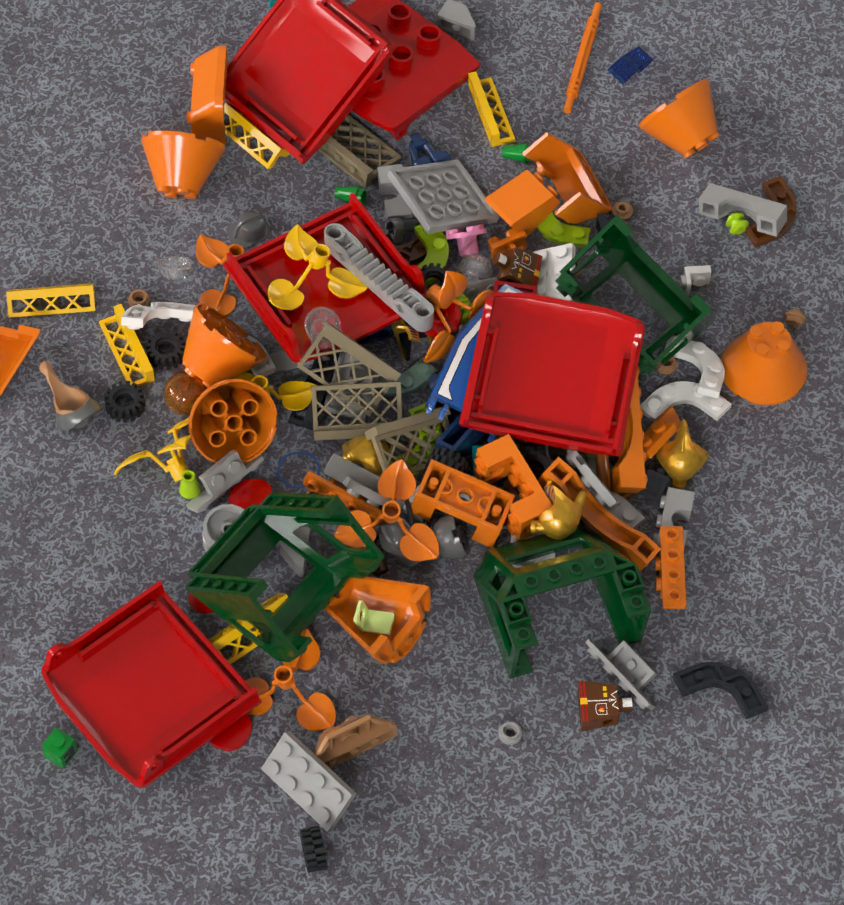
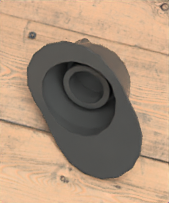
M252 211L241 214L236 222L226 228L231 245L239 244L244 249L267 239L271 233L265 224L263 214Z
M402 518L406 529L410 531L409 523ZM397 521L379 527V542L384 551L393 554L402 567L411 568L419 563L407 559L402 554L400 540L406 534Z

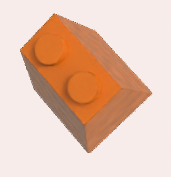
M525 170L484 199L515 231L520 232L524 230L527 237L561 203L556 198L558 193L550 185L546 188L542 184L545 180L537 172L532 174L528 170Z

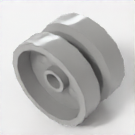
M222 504L213 508L206 515L202 532V542L206 552L244 511L243 508L233 504Z

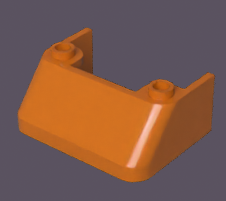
M218 45L195 58L194 63H191L190 73L193 75L191 111H187V124H191L192 134H195L196 139L206 141V137H209L223 144H226L224 106L227 67L229 66L227 45Z
M546 132L522 153L524 157L536 162L538 166L536 169L542 177L546 176L552 179L565 203L554 213L568 224L576 225L596 218L597 214H607L612 210V205L586 158L576 147Z

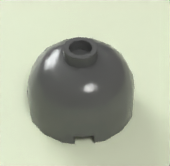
M449 514L440 518L434 524L432 530L439 544L440 555L452 560L470 555L469 542L465 543L463 532L466 531L461 519Z

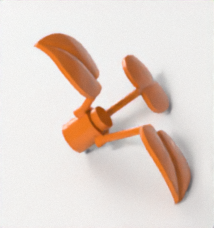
M203 234L199 235L195 249L196 258L199 263L209 268H213L219 263L223 265L227 261V253L229 252L234 257L244 253V248L239 244L228 246L222 241L206 237ZM228 273L222 292L210 289L202 293L199 302L202 304L201 308L206 309L209 306L225 316L232 313L236 306V299L232 295L226 294L230 281Z
M445 271L442 288L437 284L431 286L426 293V298L434 304V310L439 315L446 331H441L435 337L423 362L428 363L441 359L450 351L455 338L450 334L451 328L440 309H446L454 302L470 310L468 316L470 320L485 305L486 297L493 293L492 290L482 291L475 298L473 306L466 305L455 298L464 292L468 283L467 278L459 272Z
M401 459L391 464L379 478V494L383 498H392L391 501H387L383 505L382 514L371 523V518L366 512L354 510L351 513L373 542L376 539L374 526L381 520L387 523H395L397 521L406 534L400 540L402 554L411 561L433 560L438 558L439 544L434 532L422 523H415L410 528V531H408L400 517L401 507L395 502L396 499L400 501L409 499L416 490L415 478L404 460ZM339 525L334 533L335 538L348 547H367L351 526Z
M304 629L301 636L310 637L312 642L307 646L306 652L291 662L282 661L284 665L277 667L274 671L275 680L272 681L270 690L268 683L261 678L253 677L245 681L252 689L254 687L258 689V695L262 700L261 704L247 714L262 715L268 712L273 706V700L270 695L274 693L276 686L284 690L292 688L304 703L298 708L296 713L299 724L310 731H321L335 725V707L329 697L319 692L313 693L306 700L296 687V679L293 672L298 671V668L303 671L311 670L318 664L321 656L317 642L310 631Z

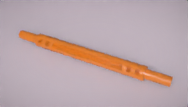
M598 2L594 4L592 14L587 20L566 91L567 99L563 111L567 114L571 113L574 100L578 97L600 22L599 15L602 4Z

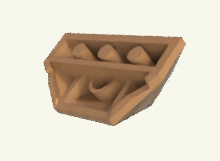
M369 714L351 716L344 723L336 727H328L320 734L314 754L329 768H332L397 736V725L395 722Z

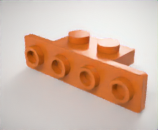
M668 407L644 432L643 451L646 454V461L651 459L678 430L677 428L681 420L673 407Z
M311 471L307 472L303 485L310 491L321 495H338L350 512L354 510L366 512L371 518V523L382 514V510L366 502L368 498L362 495L355 497L348 493V488L343 483L333 478L329 482ZM381 520L377 525L382 526L385 521Z
M661 526V550L659 557H655V571H659V577L655 579V589L660 591L663 609H685L686 587L683 527Z

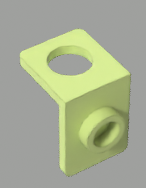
M359 600L353 621L360 632L390 635L395 615L391 612L369 610L365 603Z

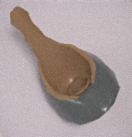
M43 361L40 364V371L47 378V382L54 395L55 420L58 427L68 431L72 428L79 429L90 424L93 420V415L103 408L100 403L79 388L69 387L62 383L54 373L49 362Z

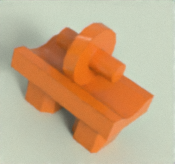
M512 228L505 233V239L500 240L496 236L488 240V247L491 251V259H493L497 252L503 254V252L513 248L527 249V234L525 231L517 232Z

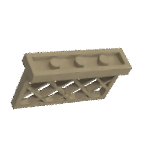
M347 115L344 120L349 123V126L340 125L336 129L335 135H332L318 151L361 186L367 188L372 183V179L377 177V169L373 171L368 165H378V167L396 165L401 161L402 157L354 118ZM337 131L349 132V136L337 135ZM352 132H361L364 137H354ZM337 141L349 142V146H343ZM352 142L364 143V148L352 147ZM366 144H376L378 149L366 148ZM353 153L364 154V158H358ZM366 154L378 155V159H368ZM381 155H390L393 159L381 160Z
M327 321L296 365L323 385H336L354 381V384H357V380L368 378L370 383H373L372 378L379 376L388 380L387 382H394L401 375L393 366ZM323 336L331 341L332 350L319 352L318 343ZM334 344L340 347V349H335ZM316 348L317 353L311 354L313 350ZM346 351L349 354L350 363L338 365L336 353ZM333 353L335 365L322 368L320 356ZM317 356L319 368L310 370L304 366L308 358ZM352 356L359 361L353 362ZM354 365H366L369 375L356 377ZM351 366L353 378L340 380L338 368ZM336 369L338 381L327 382L324 380L323 371ZM371 369L375 371L376 374H371ZM315 372H320L321 377L318 376ZM387 387V388L381 393V395H382L383 397H384V395L386 394V392L389 390L390 387ZM372 389L359 394V396L372 394V397L375 396V392ZM342 390L338 394L346 401H349L354 396V394L346 395ZM378 396L370 406L375 409L382 398ZM358 398L357 401L354 400L351 403L359 410L364 408ZM368 408L364 413L370 416L373 411Z
M400 381L311 386L314 441L354 439L366 436L364 432L371 428L389 423L382 415L390 406L397 412V420L402 419ZM378 387H382L379 392L375 389ZM387 387H396V396L391 402L381 395ZM364 388H371L376 393L369 403L359 396ZM342 389H348L354 394L346 405L336 397ZM352 389H359V390H358V392L356 393V392H354ZM326 390L332 397L323 406L317 401L316 391ZM378 396L388 404L380 414L370 406ZM356 397L366 405L358 415L348 407ZM334 398L344 406L336 416L326 409ZM395 401H397V408L392 405ZM317 404L321 407V409L318 412ZM367 408L377 415L372 423H365L360 418ZM345 409L355 416L350 424H343L337 419ZM325 410L333 419L328 425L318 426L317 417ZM357 419L361 422L358 424H354L357 421ZM335 420L339 423V425H332V424L334 423Z
M441 407L434 409L430 414L426 412L375 426L364 432L367 441L372 440L382 471L384 472L389 467L390 460L393 462L400 460L393 456L396 447L405 452L402 458L405 464L409 455L418 460L414 468L406 464L411 473L424 470L427 459L424 458L426 451L432 452L433 449L436 450V448L429 445L433 436L438 439L441 436L435 432L437 424L442 423L444 431L450 426L447 417L451 414L449 407L443 420L438 419L439 412L443 408ZM419 429L428 433L425 442L416 437ZM402 434L410 439L407 447L398 442ZM381 440H386L392 444L389 453L383 450L380 443ZM414 442L423 447L420 455L411 450Z

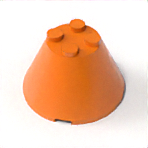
M703 79L675 95L677 99L669 105L662 104L639 123L640 130L683 155L685 159L696 153L695 149L699 152L709 145L707 143L708 140L712 142L720 136L717 129L711 85L708 79Z
M150 131L148 136L145 137V134H142L141 137L157 192L165 193L164 197L177 198V195H184L186 199L195 200L225 152V145L209 137H206V141L196 139L195 134Z
M196 304L193 309L182 363L186 366L184 371L193 378L199 377L203 380L202 383L209 388L220 381L233 379L266 361L267 354L257 342L255 345L247 339L249 334L239 325L209 306L203 309L201 308L202 304Z
M778 321L762 322L753 325L749 330L733 339L726 346L721 356L725 369L724 383L736 396L739 395L753 404L776 405L786 402L798 394L807 378V362L802 351L787 329L784 328V325Z
M245 379L220 381L207 388L192 407L189 416L191 440L200 454L214 463L218 462L231 450L238 453L243 464L261 455L272 442L277 429L276 406L270 395L261 386Z

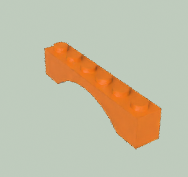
M639 366L637 368L621 456L618 457L617 462L610 470L612 492L638 493L646 488L648 481L644 466L646 454L643 451L644 431L641 426L643 412L640 408L639 399L641 396V388L638 386Z
M560 457L537 480L544 487L548 480L553 481V485L572 502H575L581 490L585 491L587 496L580 519L604 541L634 562L638 567L639 573L661 550L646 534L628 526L606 510L587 490L577 473Z

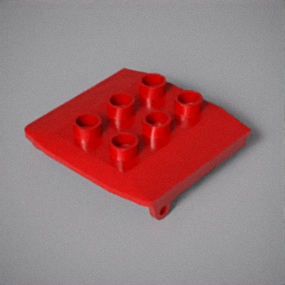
M277 0L227 67L225 99L304 165L329 140L377 79L397 45L341 0Z
M356 0L348 6L397 45L380 75L352 109L353 112L386 131H390L391 136L396 140L401 139L407 133L409 125L415 119L468 80V73L476 72L480 68L481 64L458 41L401 0Z
M354 193L350 194L349 203L300 226L318 244H324L325 227L332 223L341 224L361 242L364 248H367L368 254L372 253L374 259L378 258L380 264H385L386 270L389 268L392 275L396 274L398 280L402 279L403 285L407 284L409 289H415L427 299V290L425 289L424 277L420 268L417 265H410L402 257ZM289 232L237 257H234L229 252L227 253V261L223 263L224 269L294 363H298L326 321L357 342L402 319L369 288L352 298L346 299L334 295L328 288L330 279L326 276V266L319 270L311 268L297 289L304 295L301 306L293 310H283L272 305L268 298L269 285L274 280L285 279L295 286L309 265V260H294L286 254L284 243ZM330 254L328 258L331 261L330 273L336 267L347 269ZM323 336L318 343L319 352L332 350L331 341ZM334 344L335 349H340V347ZM316 348L313 350L311 354L317 353ZM310 357L306 360V362L317 359L318 357Z
M490 293L485 300L459 425L502 437L509 434L512 439L584 453L620 457L645 332L644 323L639 319L609 308L531 293Z
M161 581L155 583L77 639L67 644L58 643L48 650L45 664L41 668L42 677L58 706L107 764L138 788L149 786L262 703L258 695V689L256 687L252 689L164 591Z

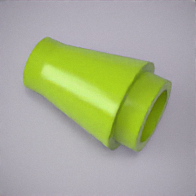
M186 470L181 475L179 493L186 499H193L200 494L201 485L196 479L195 473L191 470Z

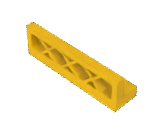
M477 72L468 73V86L491 147L515 142L514 134L492 77L479 80ZM489 84L490 90L488 93L484 92L482 85ZM487 99L496 102L493 109L490 108ZM494 114L502 117L500 124L495 122ZM499 130L507 132L509 137L500 139Z
M225 102L224 115L226 113L230 120V125L225 126V134L263 166L271 169L279 156L287 157L290 154L232 104ZM235 127H243V137L236 136ZM255 137L258 148L252 149L249 139ZM267 149L273 152L268 162L264 159L263 151Z
M94 283L7 290L8 316L11 318L96 311ZM89 294L90 306L81 307L75 300L80 295ZM76 295L74 299L70 298L69 296ZM59 296H64L70 301V304L66 308L60 309L53 302ZM47 297L55 298L52 301H50ZM37 298H43L49 305L44 310H37L32 303ZM25 299H33V300L29 303V302H28L27 300H25ZM12 300H22L28 306L22 312H13ZM72 304H74V305L76 306V308H69V307H70ZM50 306H53L55 308L48 310ZM30 307V308L33 309L34 311H26V310Z
M122 304L113 306L115 315L100 320L99 325L125 380L130 381V385H132L133 382L130 376L133 371L142 373L144 377L134 382L137 384V387L155 381L153 368L134 329L121 325V317L125 313ZM117 321L119 327L116 332L107 330L105 325ZM117 338L126 340L127 344L124 349L114 345ZM125 354L135 358L132 365L122 362Z
M277 593L262 603L261 606L274 613L288 596L287 594ZM237 620L239 624H241L244 628L253 633V635H255L256 637L260 635L258 629L254 628V631L250 630L254 626L251 625L249 622L244 620ZM229 625L208 639L221 655L220 649L226 645L234 646L232 656L227 659L230 665L258 646L252 641L247 646L240 645L243 634L232 625Z

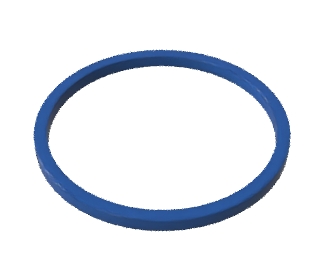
M292 452V453H289V454H287L286 456H284V457L281 459V461L279 462V464H278V468H277L278 477H279V479H280L285 485H287V486H289V487H292V488H305L306 486H292V485L286 483V482L281 478L280 472H279L281 463L283 462V460H284L285 458H287L288 456L293 455V454H305V455H308V456L312 457V458L315 460V462L317 463V466H318V473H317V475H318V476H319V474H320V465H319L317 459H316L314 456H312L311 454H309V453H306V452Z

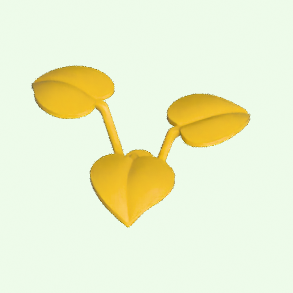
M297 224L288 233L284 243V250L294 260H309V265L295 286L285 279L274 280L268 287V298L271 304L283 310L298 308L303 303L304 295L297 289L311 268L319 270L326 266V276L330 279L328 288L334 295L340 298L355 297L366 291L368 287L347 269L336 267L330 273L331 261L328 260L330 249L324 244H318L313 237L303 231Z
M244 372L233 378L245 379L258 384L269 395L271 392L276 399L282 400L283 407L291 411H299L306 408L312 400L311 386H318L309 382L289 381L279 386V394H277L272 385L269 386L268 379L265 376H254Z
M189 418L178 422L167 432L168 434L173 432L175 441L157 452L159 455L170 451L172 458L166 461L167 466L147 449L125 459L116 468L115 476H117L122 467L140 458L151 457L164 469L165 473L170 472L175 482L181 480L182 473L189 470L185 464L186 461L183 458L181 449H186L187 442L192 438V435L190 434L178 439L177 434L182 427L189 424Z

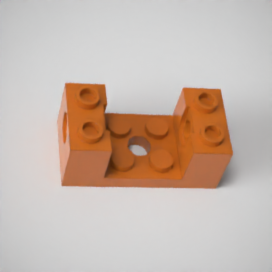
M507 434L477 449L473 471L477 479L488 484L508 476L511 485L514 488L517 487L521 500L510 504L511 513L508 514L507 529L512 536L515 535L517 540L520 541L534 535L531 533L532 520H539V515L553 505L512 438Z
M431 459L412 502L411 509L412 514L430 521L434 509H438L477 526L471 540L492 548L502 529L515 495ZM459 494H467L470 500L463 501Z

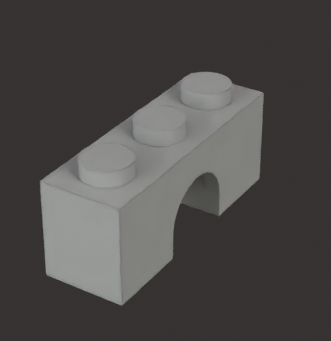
M402 164L377 167L380 194L396 196L393 199L384 200L386 221L391 218H401V220L415 218V215L387 176L389 169L402 168Z
M668 487L667 495H662L660 508L664 510L663 515L658 514L656 527L674 526L673 522L677 520L689 522L695 492ZM660 530L659 534L654 533L653 542L659 547ZM683 530L684 547L688 530Z

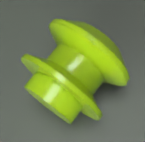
M736 212L728 217L726 226L730 228L732 235L745 232L746 227L749 226V222L744 220L745 215L743 213Z

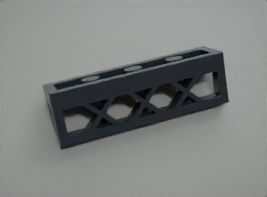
M337 352V353H336L337 361H338L340 352ZM333 354L327 355L330 359L326 367L334 366ZM318 358L314 360L310 370L319 367ZM335 369L323 371L324 380L331 382ZM308 375L305 382L313 383V377ZM326 390L316 391L317 401L324 406L328 392ZM312 400L306 408L292 411L288 423L313 430ZM317 404L318 412L321 409V407ZM307 410L304 421L295 419L298 413Z

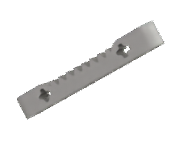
M332 223L325 227L324 245L330 249V254L415 330L426 332L433 327L434 307L415 289H409L407 284L403 285L402 279L398 280L396 274L392 275L389 268L386 270L384 263L380 264L378 258L374 259L372 253L368 254L367 248H364L361 242L344 226Z

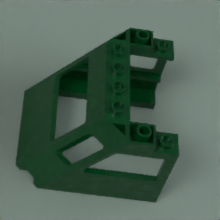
M618 215L559 271L561 275L555 280L558 284L556 289L564 297L569 295L574 302L604 307L592 293L615 274H619L669 324V327L647 346L641 347L638 366L639 373L642 376L646 373L650 377L715 321L712 309L697 294L691 298L639 246L633 230ZM593 246H595L596 251L593 254H591L588 258H586L583 262H581L578 266H576L573 270L570 271V269ZM598 256H602L609 263V266L585 285L581 284L575 275ZM676 333L680 334L657 358L652 355Z
M273 492L260 505L248 506L189 570L188 576L192 580L186 585V590L274 659L291 662L304 654L307 646L312 642L310 637L301 636L302 631L315 621V616L322 609L329 605L330 599L335 593L342 590L348 578L363 579L379 567V563L385 556L338 495ZM306 524L335 546L338 552L325 558L298 538L293 532ZM318 524L351 526L368 549L349 548ZM281 540L313 565V569L273 613L271 610L264 609L257 601V598L268 587L267 583L263 579L248 578V576ZM234 619L244 620L259 630L260 639Z
M578 527L574 533L561 540H555L545 534L488 549L480 568L473 575L509 679L532 673V667L525 648L538 645V640L525 601L527 597L594 578L618 644L623 640L628 644L642 641L651 613L650 605L643 590L644 583L637 565L603 539ZM582 546L583 549L519 568L513 566L517 563ZM498 572L506 578L503 584H501Z

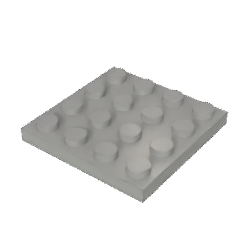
M459 159L389 169L388 178L427 234L480 224L497 223L500 217L484 200L486 197Z

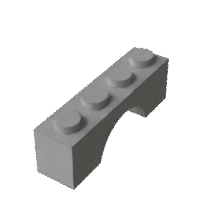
M709 183L699 197V214L719 220L726 215L736 212L743 213L756 222L758 232L777 237L787 222V205Z

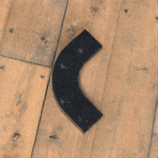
M705 662L673 673L672 678L682 697L702 689L715 687L729 692L734 697L746 719L768 711V705L754 681L738 668L733 669L720 662Z

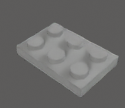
M346 351L340 352L337 361L338 365L350 363V357ZM352 356L353 362L359 361ZM354 365L356 377L369 375L366 365ZM351 366L338 368L340 380L353 378ZM336 369L331 382L338 381ZM371 369V374H376V372ZM380 376L373 377V383H377L379 381ZM369 378L357 380V384L370 383ZM354 381L341 384H354ZM364 388L362 392L369 391L371 388ZM342 389V392L346 395L353 394L348 389ZM329 393L327 394L325 403L332 397ZM372 394L360 396L367 403L373 398ZM339 395L336 396V397H338L345 405L348 403V401H346L345 399H343V398L340 397ZM334 398L326 409L332 414L337 415L344 406ZM360 400V404L365 407L366 405ZM352 404L348 406L356 415L361 411ZM347 409L340 415L350 419L355 418ZM363 413L360 418L366 423L368 415Z

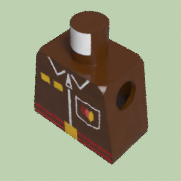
M513 248L503 252V254L497 252L493 256L492 263L499 267L497 277L499 281L537 286L543 256L523 249Z
M578 681L577 693L581 731L618 725L619 712H632V698H618L616 685Z

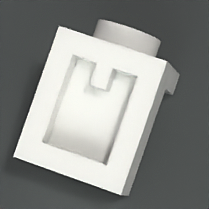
M710 265L685 267L684 274L680 275V287L684 288L685 292L690 295L691 285L703 286L709 284L711 277Z

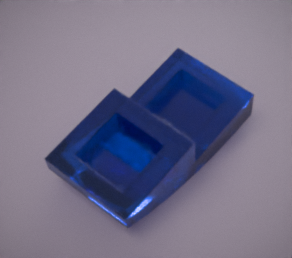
M637 47L622 56L607 70L621 84H624L633 74L642 72L653 59L640 47Z

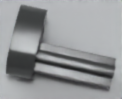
M401 218L387 219L384 233L393 245H401L404 233L414 231V227L420 225V222L417 218L401 220Z

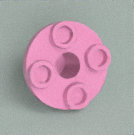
M484 224L466 227L467 231H464V228L446 230L445 237L447 240H457L459 256L464 258L473 257L479 253L477 235L487 233V228H484Z

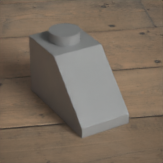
M446 0L438 13L437 26L440 29L474 41L476 25L467 6L458 1Z
M300 527L294 530L293 533L310 546V528ZM280 540L276 544L277 547H280V555L299 577L304 578L307 560Z

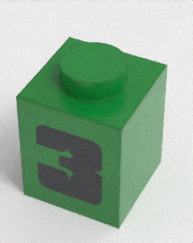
M57 728L52 731L41 746L44 758L63 769L78 751L75 739Z

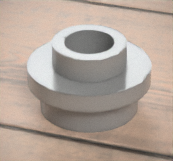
M506 722L499 728V739L507 745L517 744L522 738V729L515 722ZM512 731L515 735L509 737L506 733Z

